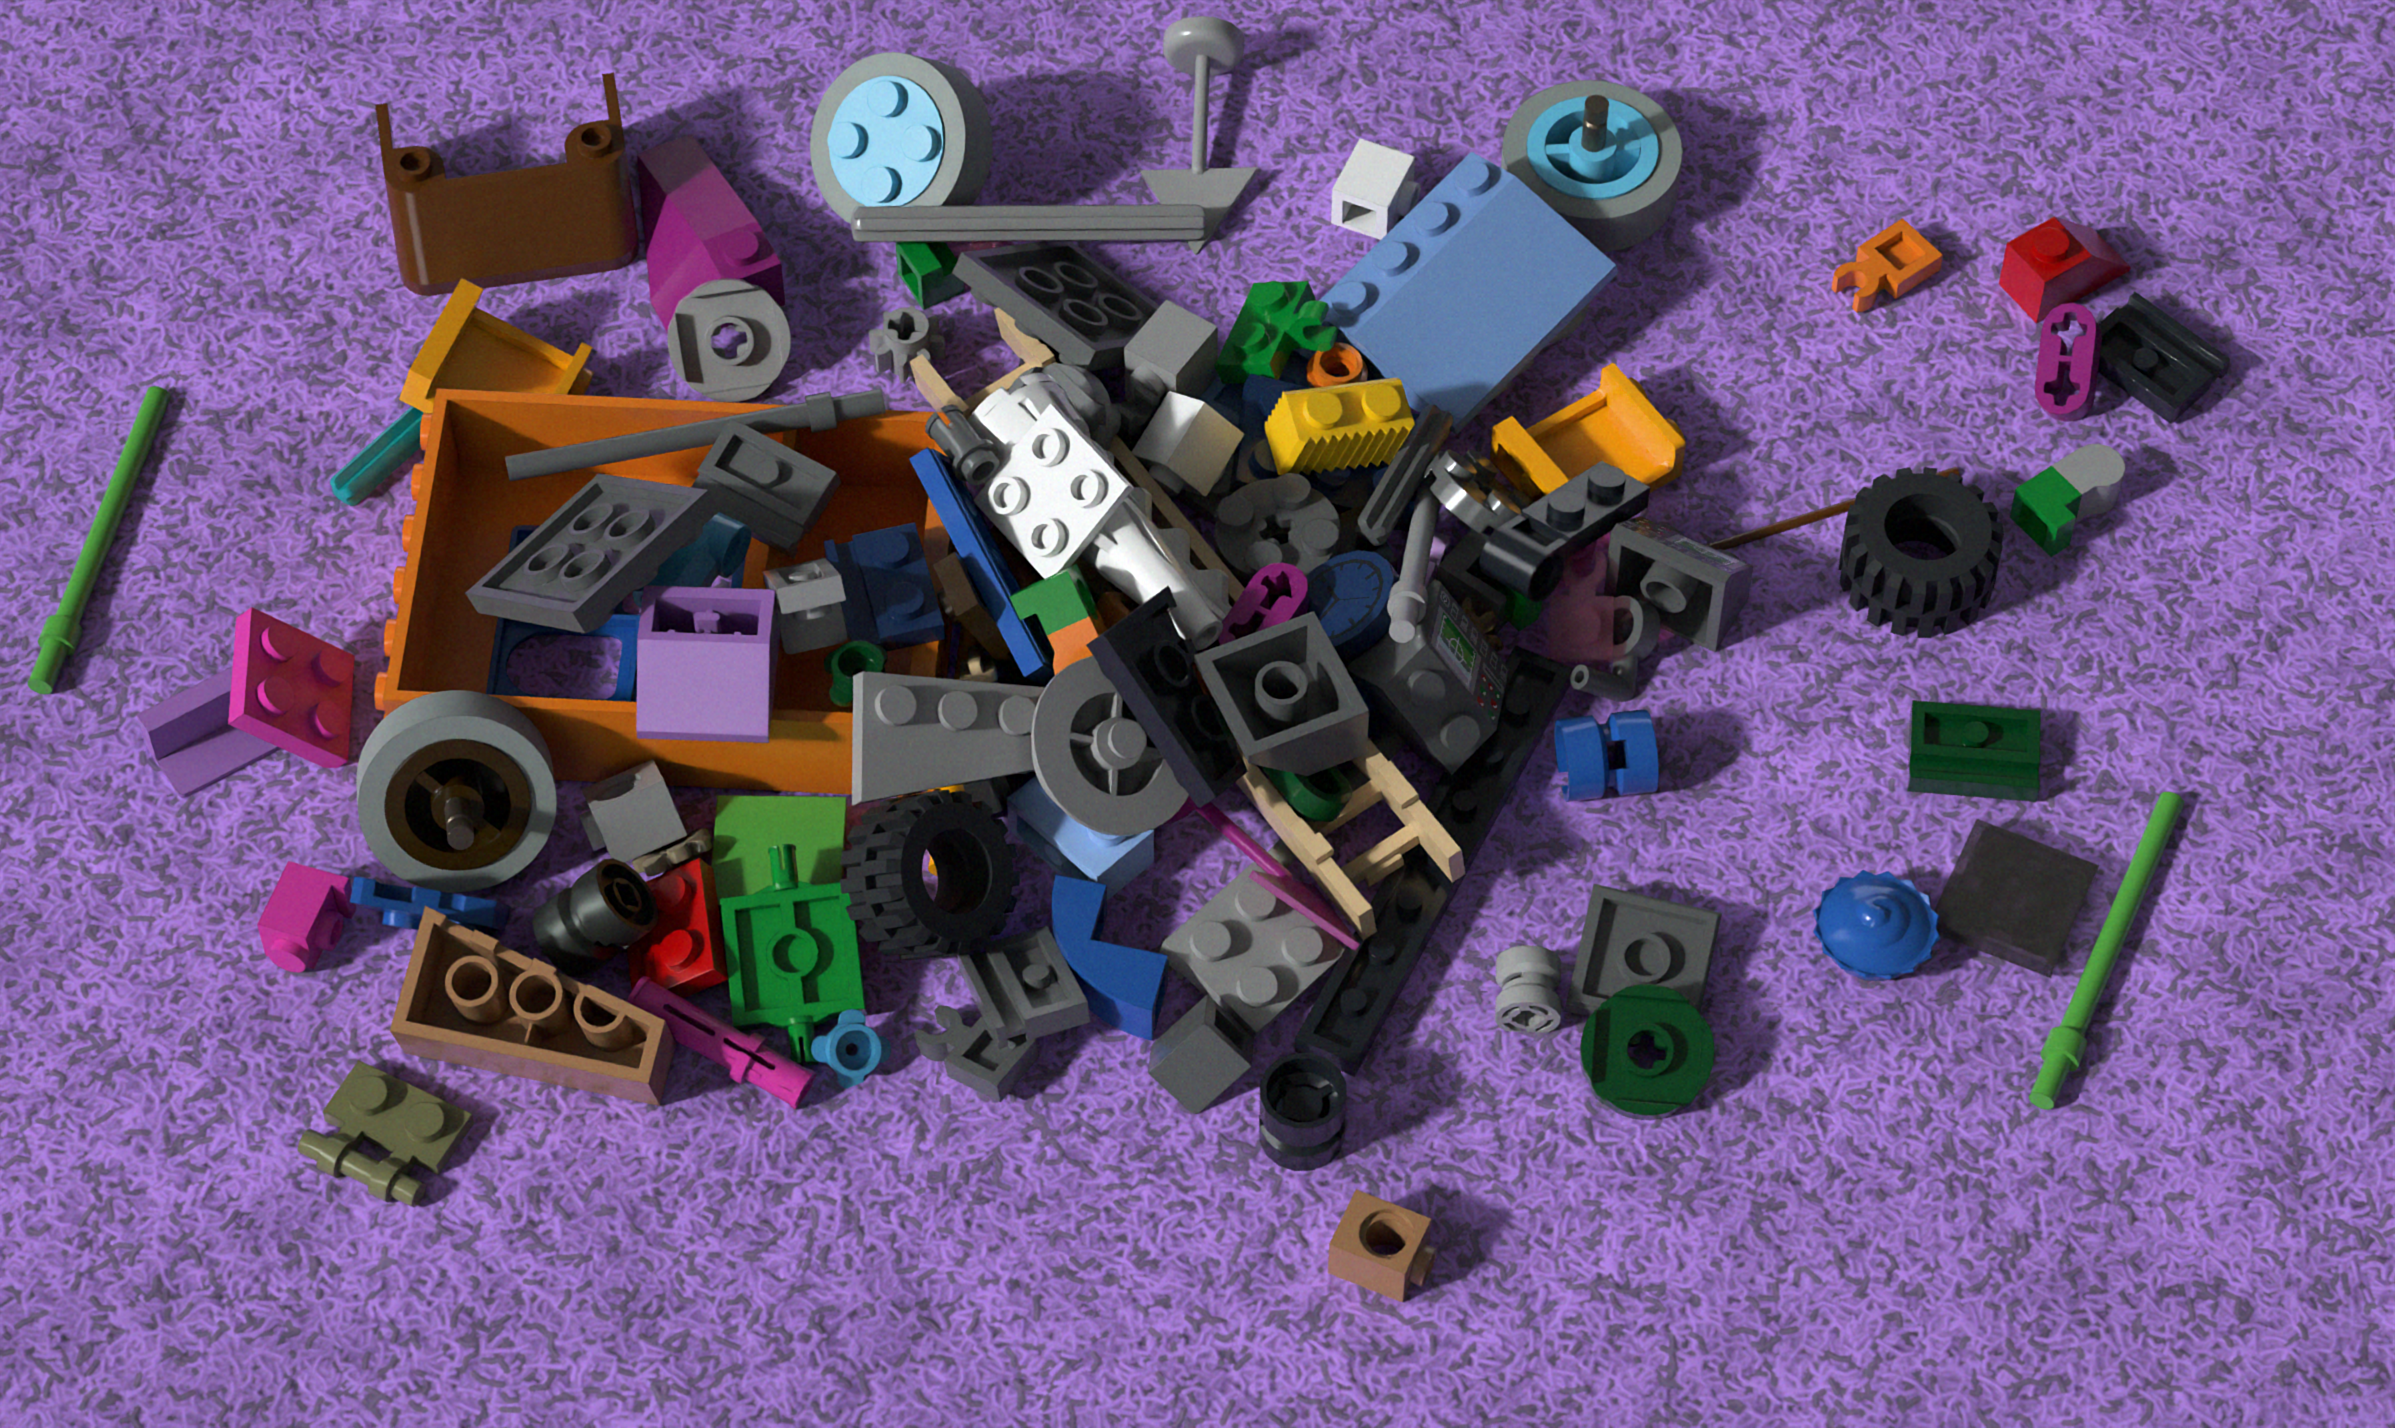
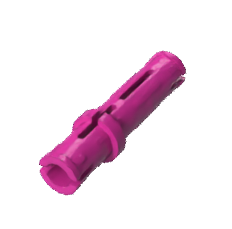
M643 976L637 982L626 1001L665 1020L675 1040L730 1070L729 1078L741 1085L748 1080L790 1104V1107L795 1110L815 1082L817 1072L801 1066L768 1047V1039L756 1032L748 1036L709 1014L704 1009L693 1005L656 984L647 976Z

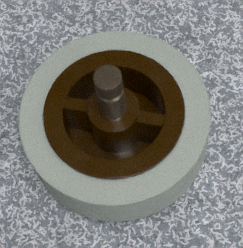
M449 690L415 698L392 711L377 725L367 739L358 762L356 777L359 822L365 840L374 855L385 867L401 879L416 886L448 893H462L497 885L513 877L531 863L539 854L551 833L556 815L557 796L549 749L541 733L530 719L512 705L496 697L473 691Z

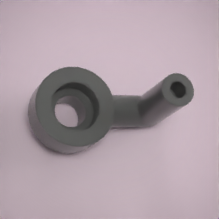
M1619 596L1610 601L1599 618L1597 640L1601 650L1606 655L1613 657L1612 674L1580 664L1571 673L1570 682L1572 687L1616 702L1632 700L1636 694L1638 662L1652 652L1659 638L1660 618L1656 608L1648 602L1630 596Z

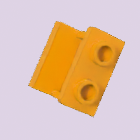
M461 278L410 367L399 400L424 413H432L436 388L585 395L595 374L594 371L586 368L593 347L581 342L575 355L572 356L477 308L484 289Z
M1611 363L1602 368L1600 386L1596 391L1533 426L1524 429L1513 416L1492 426L1490 461L1515 489L1524 492L1535 502L1600 461L1617 467L1625 474L1650 487L1651 493L1682 475L1686 441L1679 426L1670 418L1664 419L1649 402L1641 384L1634 378H1627L1614 363Z

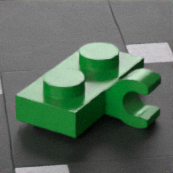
M1269 281L1253 284L1214 365L1222 384L1245 383L1250 373L1279 380L1293 349H1309L1321 352L1332 349L1339 334V329L1336 326H1319L1322 325L1329 306L1326 302L1316 300L1308 281Z

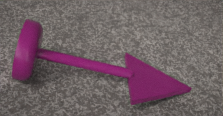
M1189 795L1179 811L1163 823L1172 824L1196 810L1266 872L1253 870L1248 876L1250 879L1352 950L1356 951L1359 947V942L1315 885L1292 880L1290 871L1211 802L1198 808Z

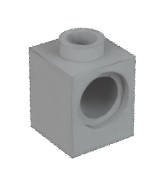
M653 759L582 789L590 811L579 815V818L594 851L606 846L611 858L628 862L687 836L665 781Z

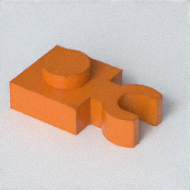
M1902 218L1858 246L1856 261L1842 264L1834 272L1831 289L1838 293L1847 286L1860 287L1861 289L1854 294L1852 309L1856 313L1863 312L1874 305L1877 293L1882 289H1885L1897 299L1940 271L1943 254Z

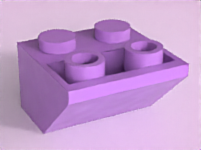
M644 586L637 638V738L769 743L780 642L775 590Z

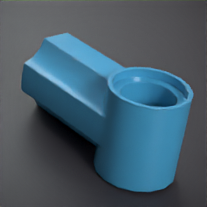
M718 512L703 526V533L695 542L685 548L676 550L658 567L659 572L657 576L647 585L710 587L718 575L728 578L739 568L749 549L751 541L750 526ZM644 587L632 591L634 604L640 608Z

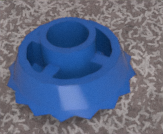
M1862 870L1853 878L1839 877L1834 888L1822 891L1821 904L1813 910L1817 922L1813 933L1821 941L1823 953L1831 957L1847 974L1862 980L1887 981L1900 977L1905 973L1915 972L1920 963L1932 958V947L1941 939L1936 929L1940 916L1931 909L1930 896L1918 892L1912 880H1898L1889 871L1875 875Z

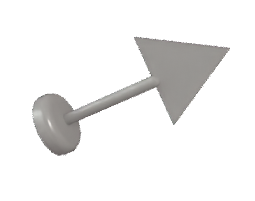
M1206 16L1189 17L1174 22L1164 31L1163 54L1168 63L1180 72L1195 75L1192 169L1140 170L1141 176L1160 204H1198L1203 207L1206 217L1203 237L1199 240H1185L1195 255L1199 253L1217 231L1259 171L1258 167L1206 168L1210 76L1221 75L1232 70L1242 60L1245 41L1241 30L1231 22Z

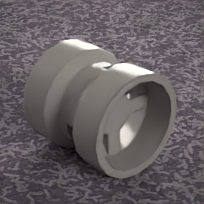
M1522 945L1511 947L1501 952L1496 958V983L1502 989V992L1496 997L1495 1022L1501 1029L1520 1032V1028L1526 1029V1032L1548 1033L1560 1024L1561 999L1554 990L1561 982V959L1555 952L1540 946Z

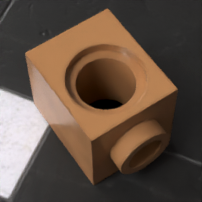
M1356 1189L1329 1243L1328 1273L1403 1303L1412 1283L1423 1287L1433 1269L1438 1249L1430 1246L1432 1219ZM1379 1245H1390L1397 1248L1399 1252L1393 1255H1381L1374 1252L1372 1248Z

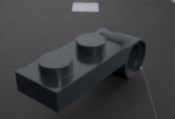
M1600 461L1521 511V514L1498 527L1490 535L1483 547L1479 563L1480 570L1483 574L1532 602L1543 601L1555 590L1560 582L1566 559L1612 531L1617 523L1629 520L1648 508L1650 487L1625 474L1621 469Z

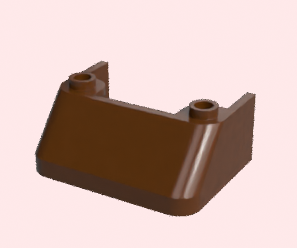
M614 73L602 74L608 120L581 124L568 134L564 144L566 163L446 179L444 162L441 156L434 150L423 146L396 148L388 104L375 105L383 172L398 266L402 283L408 290L418 295L434 296L453 293L461 278L484 289L614 271L624 268L634 261L639 253L640 244Z

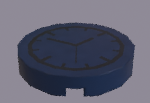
M1357 550L1337 555L1314 568L1306 576L1309 594V609L1307 613L1315 612L1341 661L1352 659L1368 650L1389 631L1391 617L1388 613L1387 605L1391 588L1399 581L1400 576L1392 565L1378 553Z

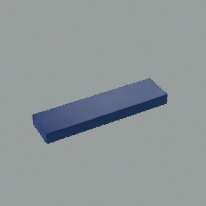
M925 448L909 459L959 555L963 558L970 576L988 610L991 612L1023 676L1047 686L1055 676L1053 669L1055 652L1035 614L1022 620L1019 619L1010 596L1019 591L1021 587L978 506L974 503V499L965 482L959 481L952 473L951 460L934 449Z

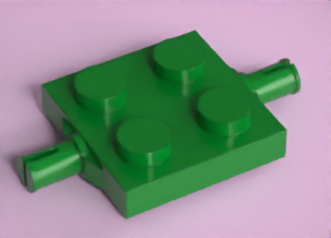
M782 844L785 865L783 870L782 852L778 845H774L768 848L773 885H769L754 894L720 899L733 1027L740 1031L770 1027L788 1030L791 1060L804 1066L802 1042H804L805 1062L808 1066L818 1065L819 1062L814 1059L811 1051L812 1043L815 1039L814 1027L830 1019H837L843 1011L848 1009L859 1010L864 1015L868 1014L857 920L851 921L846 907L852 903L849 893H841L840 882L814 885L798 881L796 846L793 844Z

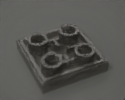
M1976 819L1934 910L1940 916L1936 929L1941 936L2051 978L2096 879L2099 865Z

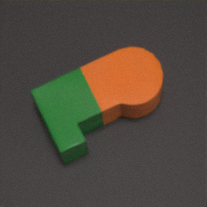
M1077 564L1020 589L1010 596V600L1020 620L1037 614L1055 652L1053 659L1055 675L1068 665L1080 659L1093 656L1086 645L1107 630Z

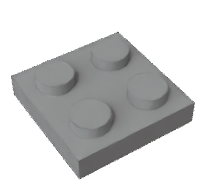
M1252 862L1164 940L1159 952L1168 955V960L1204 996H1210L1247 1030L1255 1040L1336 966L1345 949L1324 929L1250 879L1248 876L1253 870L1266 873L1255 862Z

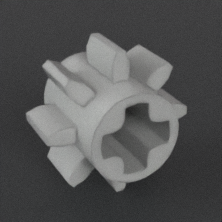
M915 306L899 308L891 313L883 312V330H869L870 351L875 353L876 371L881 373L890 369V371L899 376L900 383H905L908 377H914L909 361L923 354L930 364L931 359H945V337L940 336L939 318L933 316L927 319L925 314L915 309Z

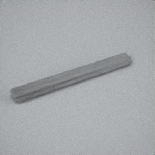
M1198 204L857 206L853 209L851 219L853 239L859 243L1199 240L1203 237L1206 227L1203 207Z

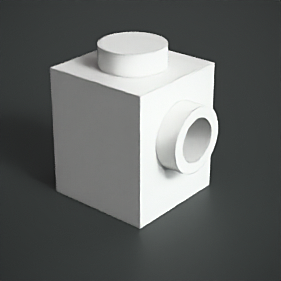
M1360 138L1332 189L1331 223L1381 240L1394 228L1400 215L1406 216L1417 205L1421 185L1414 182L1415 156L1403 153L1391 146L1379 145Z
M1169 391L1132 453L1150 469L1148 473L1165 492L1178 496L1183 489L1206 497L1213 485L1223 476L1227 462L1243 438L1244 433L1206 402Z

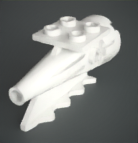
M1030 373L1019 377L1027 386L1019 388L1011 394L1002 386L989 395L973 412L968 422L982 439L991 440L998 448L997 458L1000 464L996 473L984 482L985 486L973 500L974 503L1044 579L1071 567L1080 556L1090 563L1098 573L1139 605L1169 585L1177 607L1169 613L1178 635L1183 639L1191 638L1196 651L1210 646L1221 634L1223 629L1222 621L1232 608L1228 603L1229 577L1223 570H1197L1190 563V535L1184 529H1158L1153 524L1152 495L1144 488H1134L1114 467L1113 453L1104 450L1095 441L1090 439L1088 425L1060 384L1048 374Z

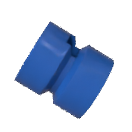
M1646 709L1611 713L1604 724H1599L1592 715L1556 720L1554 744L1558 773L1568 772V785L1561 786L1566 802L1602 798L1606 789L1613 787L1620 796L1656 792L1659 781L1658 753L1653 723ZM1615 741V752L1619 768L1609 769L1606 742Z

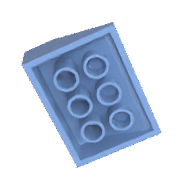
M1471 151L1319 300L1328 303L1329 306L1328 313L1322 325L1319 326L1338 327L1339 334L1335 342L1346 343L1358 350L1368 368L1367 381L1398 377L1402 381L1409 407L1421 413L1424 407L1429 405H1436L1440 410L1449 411L1454 419L1450 431L1457 435L1619 272L1615 263L1519 178Z

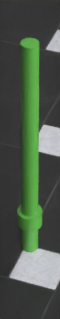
M158 386L148 388L57 612L46 619L38 639L41 651L27 683L31 690L39 694H50L52 692L66 655L73 656L83 633L79 623L171 399L170 393L164 388Z
M2163 792L2160 794L2060 1026L2050 1030L2040 1055L2044 1062L2029 1095L2030 1102L2041 1109H2052L2069 1070L2073 1072L2078 1069L2087 1048V1041L2084 1038L2085 1033L2183 809L2184 800L2173 792Z

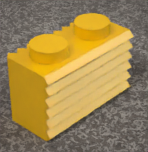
M1396 377L1282 392V397L1278 398V403L1275 404L1272 415H1268V421H1265V432L1279 475L1286 473L1299 474L1301 471L1309 475L1312 470L1321 474L1324 468L1332 472L1335 467L1344 471L1347 465L1353 469L1358 464L1367 467L1370 462L1378 466L1381 460L1389 465L1415 423L1402 381Z

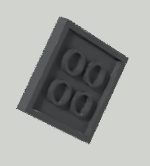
M1042 241L961 252L952 274L971 287L970 292L977 300L989 306L1000 308L1015 319V327L1023 334L1043 340L1060 353L1059 359L1064 364L1079 366L1090 372L1117 366L1125 367V346L1160 307V305L1072 241Z
M599 473L466 592V595L480 614L586 634L608 622L614 613L613 608L629 593L649 584L659 572L658 567L676 550L685 548L695 542L703 533V526L720 509L710 492L706 489Z

